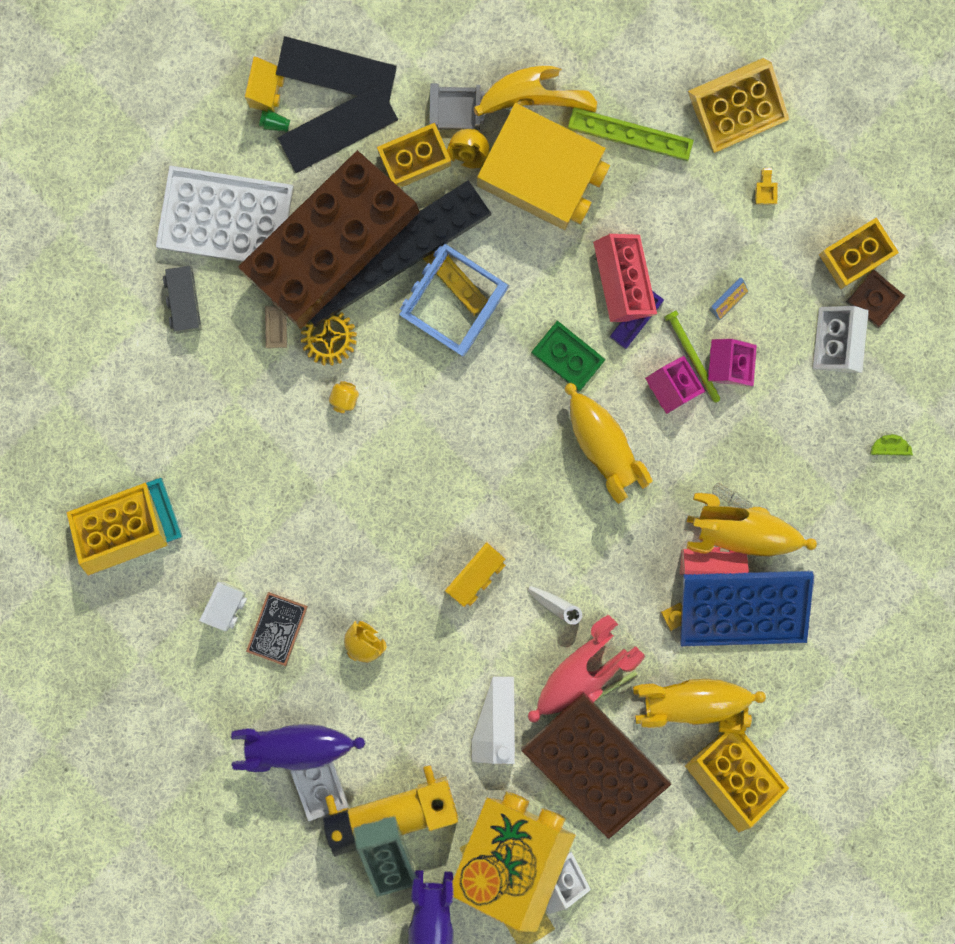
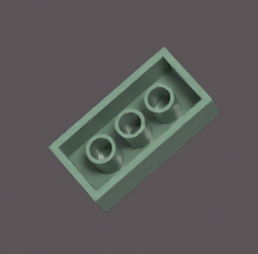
M395 816L353 828L357 851L376 897L413 886V881L416 878L414 865Z

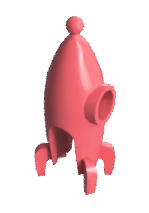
M610 615L601 618L591 628V634L594 638L573 652L550 675L540 694L536 711L532 710L528 713L529 721L536 723L539 721L540 715L562 712L582 693H585L595 702L603 692L601 687L612 678L619 668L625 672H630L643 661L645 655L636 646L629 652L623 649L598 670L588 671L586 667L588 660L613 637L611 631L618 625Z

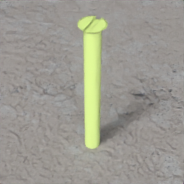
M633 671L603 690L599 698L637 676V673Z

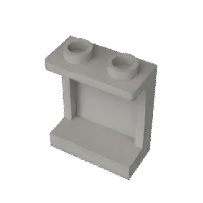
M430 83V124L435 123L438 130H480V124H484V114L477 116L473 111V108L480 104L484 96V91H480V85H476V87H439V83Z

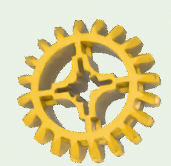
M340 312L337 317L334 315L324 321L323 331L315 336H312L316 327L312 323L311 325L308 323L305 325L308 331L301 330V334L307 336L300 339L301 343H308L303 347V350L308 351L311 349L307 356L311 358L316 355L314 357L315 363L322 358V365L325 366L327 360H329L330 365L334 366L333 359L337 358L338 363L341 364L340 356L343 355L348 359L349 356L346 351L354 352V349L349 345L357 344L356 340L351 339L356 337L357 333L350 332L355 326L354 324L347 326L350 322L349 317L342 320L344 313ZM330 321L340 324L345 329V332L333 331ZM328 330L331 335H335L334 338H331L330 347L327 340H323L324 337H327ZM346 339L343 347L334 353L335 343ZM312 343L325 344L328 354L317 351Z

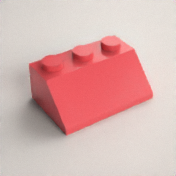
M714 547L707 554L698 553L690 549H681L680 574L749 573L747 554L730 550L729 552H720V547Z

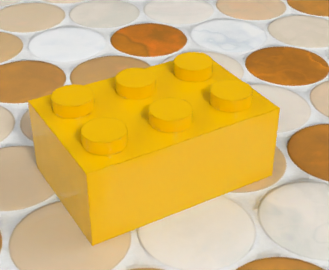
M435 123L377 147L378 154L389 179L400 188L451 167V159Z
M876 217L823 250L819 256L839 288L843 289L893 258L899 252Z

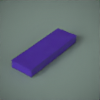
M653 292L657 310L664 299ZM652 316L620 322L610 335V338L626 350Z

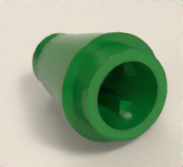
M269 109L268 111L262 110L259 127H263V130L288 132L290 119H286Z

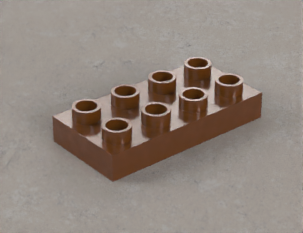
M357 150L238 266V269L252 285L301 330L419 213L417 203Z

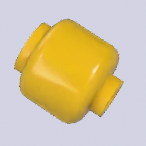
M340 381V383L334 384L329 397V403L334 406V411L344 414L345 411H351L355 408L359 392L354 384Z

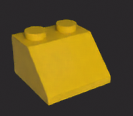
M255 56L252 61L245 99L249 108L265 111L269 109L274 112L275 107H279L281 96L278 95L279 87H283L285 77L276 75V65Z

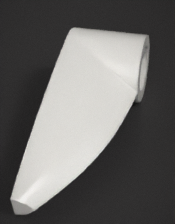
M529 587L528 592L546 609L571 625L581 621L582 611L577 606L539 588ZM575 609L578 612L576 613L578 615L577 619L568 620L567 617L569 615H567V612Z

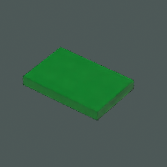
M558 320L531 352V354L567 383H573L578 392L582 390L606 360Z

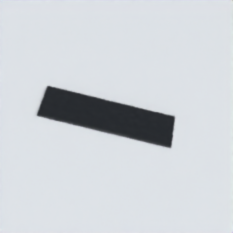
M284 36L276 75L356 96L381 84L390 102L397 66Z
M380 84L277 138L295 173L385 128L396 122L398 118Z

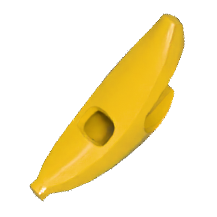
M535 66L517 70L495 82L482 97L480 104L473 108V111L477 116L511 108L517 103L521 106L575 107L595 113L597 101L589 91L546 90L540 81L559 76V72L562 69L554 66Z

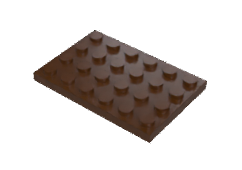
M582 693L521 748V751L608 839L672 785L671 781L585 693Z

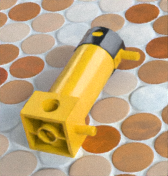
M428 765L423 767L427 782L418 784L416 789L338 811L333 795L326 796L325 801L329 814L323 815L324 831L334 857L357 850L353 828L376 822L383 818L395 816L402 835L425 828L431 831L458 823V814L447 777L435 779L432 767ZM435 799H440L444 804L441 807H435L432 802Z

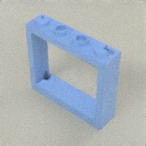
M444 244L443 247L440 245L438 250L435 251L433 256L436 258L433 263H428L424 268L422 280L420 282L417 281L412 287L411 292L413 294L410 299L403 301L400 308L402 311L399 315L461 356H465L510 285L449 245ZM448 254L498 285L460 345L411 313Z

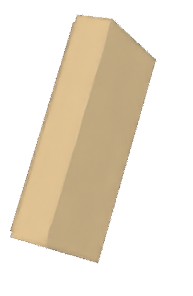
M265 306L266 348H287V316L276 306Z

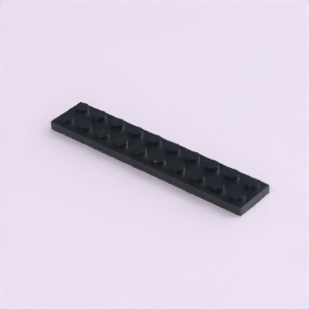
M467 180L420 210L311 319L314 327H317L438 250L440 245L443 247L444 244L451 242L490 217V210L470 181Z

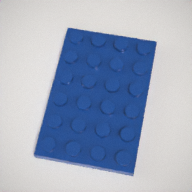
M813 571L684 575L680 645L716 646L807 643L814 584Z

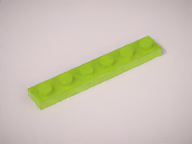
M573 107L568 126L569 130L684 161L689 160L694 142L693 139Z

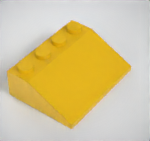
M764 58L688 91L695 114L713 153L789 120L772 62Z
M146 482L66 512L78 563L88 576L168 546L161 521Z
M722 732L685 765L686 769L738 832L752 828L789 789L787 784L745 733L744 735Z

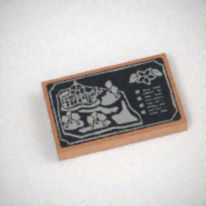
M268 592L246 652L287 666L308 606Z

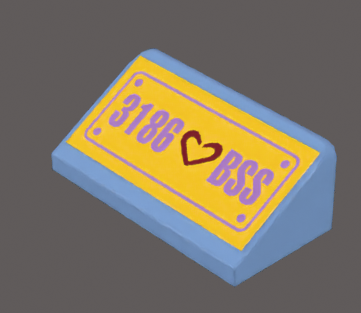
M739 278L709 308L719 320L748 293L744 280Z

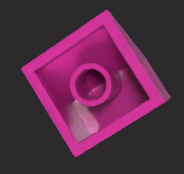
M711 339L708 381L720 384L754 386L757 345L735 339Z
M685 356L661 367L645 378L649 388L655 394L666 414L705 392Z

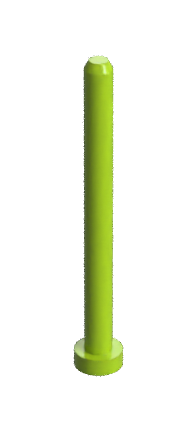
M675 310L666 315L664 319L666 322L670 321L711 399L716 403L720 401V396L713 383L708 381L709 376L676 317L679 314Z

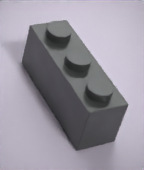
M191 266L165 269L166 275L163 276L164 287L168 288L169 296H166V304L168 309L171 308L172 316L169 317L170 328L174 329V332L177 334L202 330L193 268Z

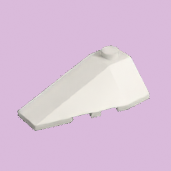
M492 677L472 738V762L515 764L514 677Z

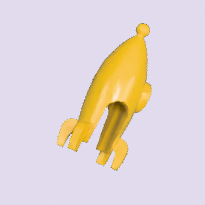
M573 383L565 385L564 390L566 394L571 396L570 417L573 432L587 459L607 479L606 488L617 504L623 502L628 497L623 488L636 480L642 489L649 486L653 482L651 475L641 461H635L626 435L618 422L597 402L583 394H578Z
M695 493L693 495V500L705 503L707 506H703L700 517L687 515L686 522L702 528L698 537L702 542L688 541L687 549L707 554L712 551L715 545L726 550L753 556H776L794 552L804 546L808 550H814L817 547L815 539H804L801 533L780 518L772 516L765 508L752 507L744 509L720 506V500L716 495L708 493Z
M691 679L665 687L650 683L633 686L634 695L639 694V697H645L647 713L645 715H635L636 724H641V727L647 728L663 727L667 722L701 725L723 721L740 713L751 705L753 701L763 703L766 700V695L762 691L752 694L739 685L718 679Z

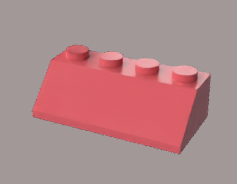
M608 234L594 241L593 244L610 322H627L657 315L640 235Z

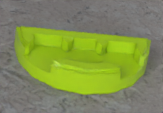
M890 434L884 435L875 441L871 447L870 455L913 456L912 447L903 437Z

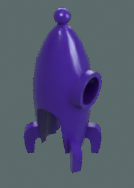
M312 724L289 725L280 729L261 732L248 728L232 731L231 739L245 740V760L233 761L231 764L233 770H247L248 772H267L271 767L285 768L291 771L309 770L323 767L341 758L353 747L356 749L364 748L365 740L362 737L352 740L344 733L335 729Z
M415 870L416 878L413 881L411 896L415 908L413 919L408 929L407 944H453L454 931L449 908L453 901V872H444V882L442 884L423 883L424 871Z

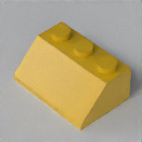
M486 542L445 591L463 607L467 604L471 606L478 598L475 594L479 589L485 590L492 582L489 579L494 572L499 574L506 566L503 563L505 558Z

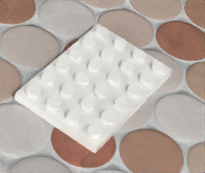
M169 166L156 248L243 262L289 217L294 186Z

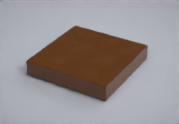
M873 269L846 302L851 306L868 310V320L879 328L904 299L905 295Z

